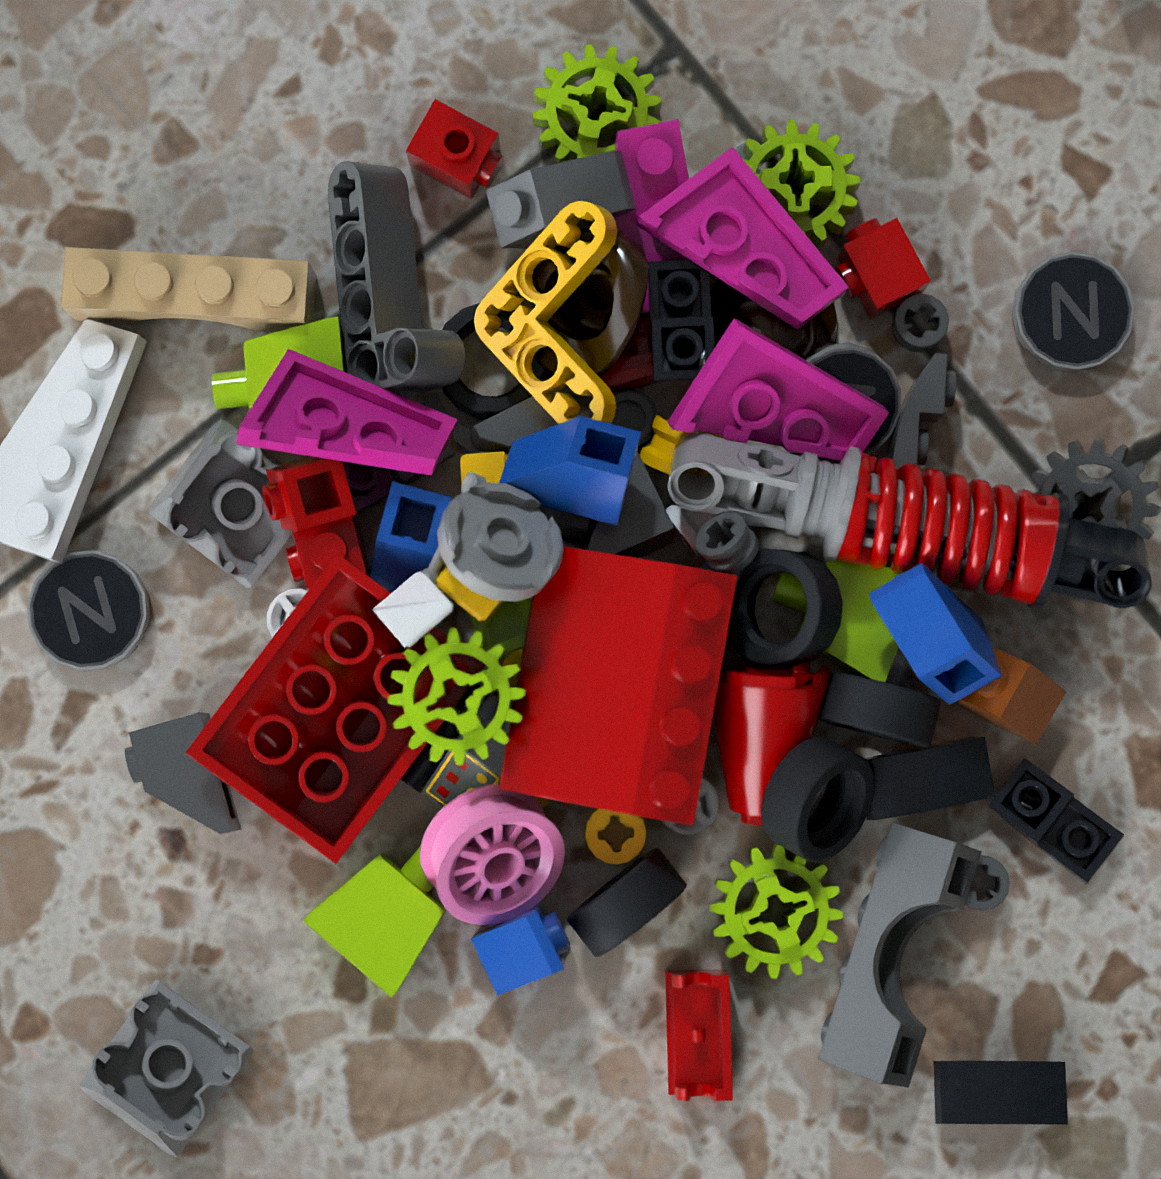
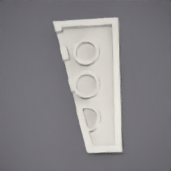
M86 318L1 443V544L62 564L147 341L139 334Z

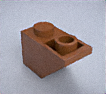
M993 647L1002 676L955 703L987 722L1037 745L1066 691L1031 663ZM914 672L911 677H913L915 680L922 683L923 685L927 686L918 678V676Z

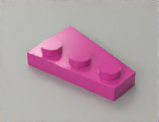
M678 119L617 131L614 151H621L636 207L635 210L615 218L617 229L624 231L641 246L647 262L689 260L636 225L641 214L689 179ZM648 287L641 313L649 312Z
M733 147L641 214L636 222L638 227L797 330L841 297L848 289V285Z
M734 318L667 422L672 430L693 433L694 430L723 435L726 440L747 443L750 440L782 446L786 451L803 454L806 451L817 454L818 457L842 461L850 446L859 448L861 452L865 450L889 412L880 403Z
M288 349L240 424L236 444L432 476L453 437L458 419Z

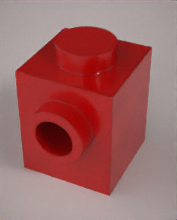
M437 99L433 101L406 149L411 167L470 199L474 197L480 185L486 188L490 187L504 160V156L498 153L500 141L499 134L496 131Z
M874 218L855 227L845 235L848 243L842 246L837 257L840 265L835 267V271L848 285V289L845 291L846 295L850 299L858 296L870 320L895 308L910 296L922 294L931 282L898 218L883 225H880L878 219Z
M310 457L266 470L270 484L264 485L262 488L264 502L272 521L280 520L282 529L298 532L357 515L342 461Z
M354 516L298 532L292 531L295 545L286 547L287 558L294 581L304 580L306 589H310L336 553L370 577L371 570L359 522Z

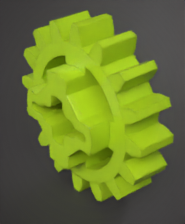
M592 44L585 46L584 59L576 61L574 56L568 51L562 53L563 71L559 72L549 66L544 70V79L550 86V89L541 87L534 90V102L546 108L532 112L533 125L541 128L548 127L539 136V141L542 149L555 145L558 146L555 154V163L565 162L570 158L578 159L614 151L615 144L606 147H600V145L614 137L617 131L660 122L655 117L648 115L660 111L662 104L661 96L646 95L654 87L655 78L653 74L636 76L639 58L635 55L624 64L617 62L616 46L611 45L605 58L596 57ZM593 76L592 79L578 87L571 85L581 78ZM617 81L624 85L631 93L636 107L632 106V101L622 99L616 89ZM595 102L606 105V112L601 113L599 120L588 118V111L594 108ZM557 115L562 116V121L573 124L578 133L577 142L564 132Z
M788 120L785 134L778 135L776 130L769 124L764 127L762 145L750 138L745 141L743 153L747 159L743 160L756 174L767 160L780 154V161L773 168L762 169L761 174H756V176L804 234L819 249L826 242V228L840 235L846 225V221L841 214L853 215L858 200L848 194L858 190L861 182L860 176L846 174L852 167L855 157L853 153L837 155L836 149L840 141V137L837 134L831 136L825 142L818 139L819 124L813 123L810 126L807 134L798 133L795 120ZM809 156H811V157L815 158L816 160H818L823 166H819V165H818L814 160H812ZM791 168L793 169V179H796L798 188L803 189L797 206L795 194H792L791 186L785 184ZM827 199H832V202L823 213L813 219H808L809 211L814 205L826 204Z
M458 628L449 629L447 643L440 645L433 634L425 635L424 640L427 652L421 655L407 648L404 655L412 665L409 672L392 671L391 674L394 680L403 684L402 693L388 697L389 704L403 706L405 712L404 715L400 716L393 723L395 729L411 726L415 734L411 737L408 746L413 750L428 742L432 745L430 760L438 762L441 759L445 750L453 751L456 765L465 764L467 749L474 748L482 760L490 757L487 741L493 738L497 742L506 745L511 739L502 728L505 721L521 722L523 718L520 713L510 708L511 700L526 696L525 689L511 687L509 679L520 671L519 665L514 664L502 667L499 660L506 648L502 644H498L488 652L482 649L484 633L478 631L473 634L468 644L462 643ZM451 654L470 655L482 661L489 669L476 675L461 671L452 659ZM430 666V671L434 677L430 693L427 698L416 703L418 681L424 670ZM451 679H454L458 686H475L484 682V686L473 691L474 695L466 700L468 711L464 714H460L456 707H440L434 711L431 710L433 705L441 702V698L449 693L446 683ZM499 689L497 712L491 723L485 728L479 714L486 695ZM438 718L456 724L464 739L443 737L432 731L426 724Z
M774 844L771 858L764 859L763 854L757 847L749 848L751 864L744 867L741 863L732 859L728 862L731 871L735 874L732 881L729 882L724 879L715 880L714 885L725 893L724 901L709 903V910L711 912L723 915L724 922L712 928L715 937L730 935L732 941L727 945L724 953L729 959L739 955L742 951L747 954L744 969L749 973H752L760 962L766 963L768 976L771 979H777L781 964L788 963V966L796 976L801 975V958L808 955L814 961L821 963L824 958L817 947L819 942L823 940L836 943L838 937L831 930L827 929L829 920L843 918L844 912L834 907H829L828 903L829 899L840 893V889L837 885L822 886L820 880L828 870L822 863L808 870L805 868L807 859L801 858L794 854L791 860L785 859L784 847L779 844ZM773 869L786 870L798 875L806 882L808 887H801L791 891L781 886ZM752 878L755 892L748 907L735 912L739 892L745 883ZM771 895H775L783 903L790 901L797 903L792 905L790 910L783 913L785 923L780 926H776L770 919L760 920L755 918L760 916V912L768 908L767 898ZM816 909L813 927L807 937L800 942L797 930L805 914L811 913ZM758 931L773 938L778 951L773 952L759 949L750 944L743 935Z

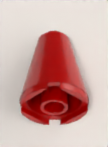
M723 656L713 715L729 809L741 814V822L762 826L761 806L766 786L776 767L789 751L803 741L813 738L829 686L830 670L827 666L821 665L817 672L813 674L809 673L810 662L798 666H771L754 664L743 656L741 666L725 667L726 656Z

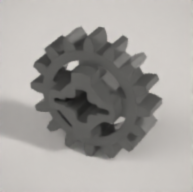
M1104 438L1095 439L1090 452L1085 453L1083 446L1078 440L1068 443L1069 459L1066 460L1062 455L1054 451L1046 456L1053 470L1050 473L1036 470L1031 476L1035 483L1042 487L1040 492H1035L1036 494L1053 495L1057 484H1059L1058 488L1069 499L1070 518L1081 511L1080 507L1085 502V498L1081 494L1082 491L1088 496H1092L1098 492H1104L1109 487H1113V492L1105 498L1106 502L1100 507L1101 513L1105 516L1103 519L1097 513H1092L1087 517L1084 515L1078 520L1113 528L1129 529L1139 534L1143 539L1149 540L1154 534L1151 527L1143 522L1144 518L1158 516L1161 513L1160 506L1147 503L1146 495L1159 488L1158 482L1148 481L1142 483L1139 477L1148 465L1147 462L1141 460L1131 466L1127 464L1125 459L1128 453V446L1124 444L1119 446L1112 455L1107 454ZM1096 464L1105 466L1115 471V473L1107 479L1092 478L1083 469L1080 470L1078 466ZM1130 489L1133 499V512L1127 526L1125 519L1120 515L1121 495Z

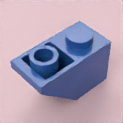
M583 416L576 417L514 440L499 483L511 485L531 494L541 503V506L617 525L630 483L641 432Z
M392 481L376 539L370 578L392 593L413 574L428 568L439 546L437 531L442 515L453 498Z
M923 563L897 575L890 582L869 593L873 606L918 678L949 705L1002 676L983 619Z
M540 904L506 922L498 923L474 934L471 938L497 996L563 970L565 966L563 953L570 950L569 945H571L557 913L553 912L545 916Z

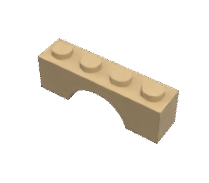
M65 247L61 308L76 321H84L87 318L104 323L136 324L148 319L182 318L227 323L252 331L277 332L314 321L316 274L309 261Z

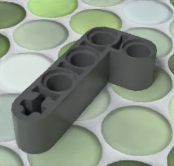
M351 161L339 163L330 175L328 203L345 372L401 396H414L453 384L463 372L465 349L459 335L453 331L423 329L409 190L405 175L400 169L391 166Z

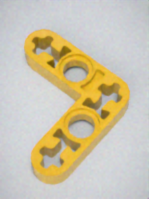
M584 201L570 203L558 213L483 298L476 309L474 324L476 333L481 341L558 424L576 418L575 415L580 410L579 403L569 393L557 392L566 385L578 395L594 397L589 405L594 413L590 419L611 424L616 411L613 393L547 322L604 259L616 242L617 226L612 214L602 206ZM580 219L594 221L590 230L595 238L591 243L581 240L577 241L581 235V231L577 227ZM557 244L570 248L567 254L576 258L574 264L568 256L555 249ZM550 259L557 266L558 281L552 290L541 294L533 285V271L542 260ZM518 290L521 296L516 295L515 291ZM526 298L528 301L535 303V308L520 304ZM500 309L514 311L509 318L511 325L514 327L511 333L497 332L502 323L497 316ZM549 346L557 355L558 366L555 374L550 379L541 381L533 373L532 360L539 349Z

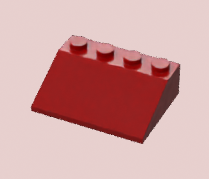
M563 546L564 550L559 569L537 595L532 596L516 687L526 690V696L515 699L512 707L523 718L521 722H510L508 736L511 740L505 746L498 789L694 826L737 575Z
M338 553L335 554L185 752L335 864L338 863L428 743L425 742L423 745L412 750L408 744L411 737L415 734L413 728L409 726L395 729L393 723L400 716L404 715L405 712L403 706L388 703L389 696L403 692V684L391 677L392 671L409 672L412 665L406 659L404 652L407 648L421 655L427 652L424 640L425 635L433 634L440 645L447 643V635L434 626L411 647H404L372 610L391 593ZM451 654L458 669L469 674L476 675L486 666L482 661L470 655ZM430 666L424 670L418 681L416 703L427 698L434 681ZM451 679L446 683L449 693L441 698V702L433 705L431 710L434 711L440 707H455L470 685L458 686L455 680ZM438 718L426 725L436 732L444 720Z

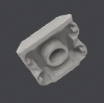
M221 418L208 429L201 442L162 492L156 496L148 513L249 589L256 583L293 535L292 530L282 529L280 520L272 521L268 514L262 491L264 485L270 484L266 470L284 464L263 448L236 444L238 429Z
M155 980L145 995H142L132 1008L131 1014L110 1043L104 1045L95 1056L91 1069L83 1078L79 1087L92 1100L100 1103L144 1135L162 1151L178 1157L254 1050L161 981Z

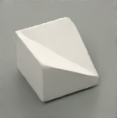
M417 572L372 610L404 647H411L452 612L453 605L424 573Z

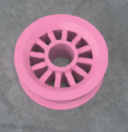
M499 784L476 787L462 793L446 804L429 824L420 848L422 870L428 881L437 889L438 896L445 909L455 918L475 925H493L506 922L532 909L553 888L564 863L565 847L562 836L553 822L545 816L539 801L531 795L499 790Z

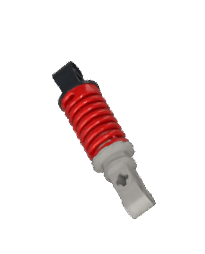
M703 432L684 436L674 448L668 480V491L677 505L686 510L701 511L715 515L725 512L739 513L748 525L757 527L767 526L784 530L785 536L796 539L802 534L809 537L816 536V538L822 539L824 561L835 562V560L866 566L869 564L873 569L880 570L886 566L890 553L892 554L890 566L895 574L909 571L912 560L915 559L914 567L923 563L932 573L937 564L936 576L945 585H951L956 580L960 569L959 583L963 589L970 591L978 587L984 575L982 587L987 595L994 596L1001 591L1000 596L1026 603L1029 608L1041 609L1044 606L1051 591L1105 603L1115 608H1129L1141 603L1149 595L1152 588L1147 547L1143 538L1129 529L1113 528L1070 518L1069 499L1064 494L1054 493L1053 495L1045 496L1026 489H1020L1014 493L1013 489L1008 485L997 484L991 488L987 481L978 478L968 483L963 475L956 473L949 474L945 478L941 470L928 468L922 473L920 467L912 463H905L897 470L896 464L892 459L883 457L876 463L877 457L869 456L859 451V448L852 446L848 448L840 464H830L828 461L821 462L817 454L806 451L802 456L782 452L774 447L726 440ZM764 463L765 468L760 467V464ZM694 467L702 468L710 474L698 476L688 472L687 469ZM752 503H757L758 506L754 508ZM1119 565L1131 566L1130 568L1122 571L1111 570L1113 567ZM1009 571L1012 572L1010 580L1007 579Z

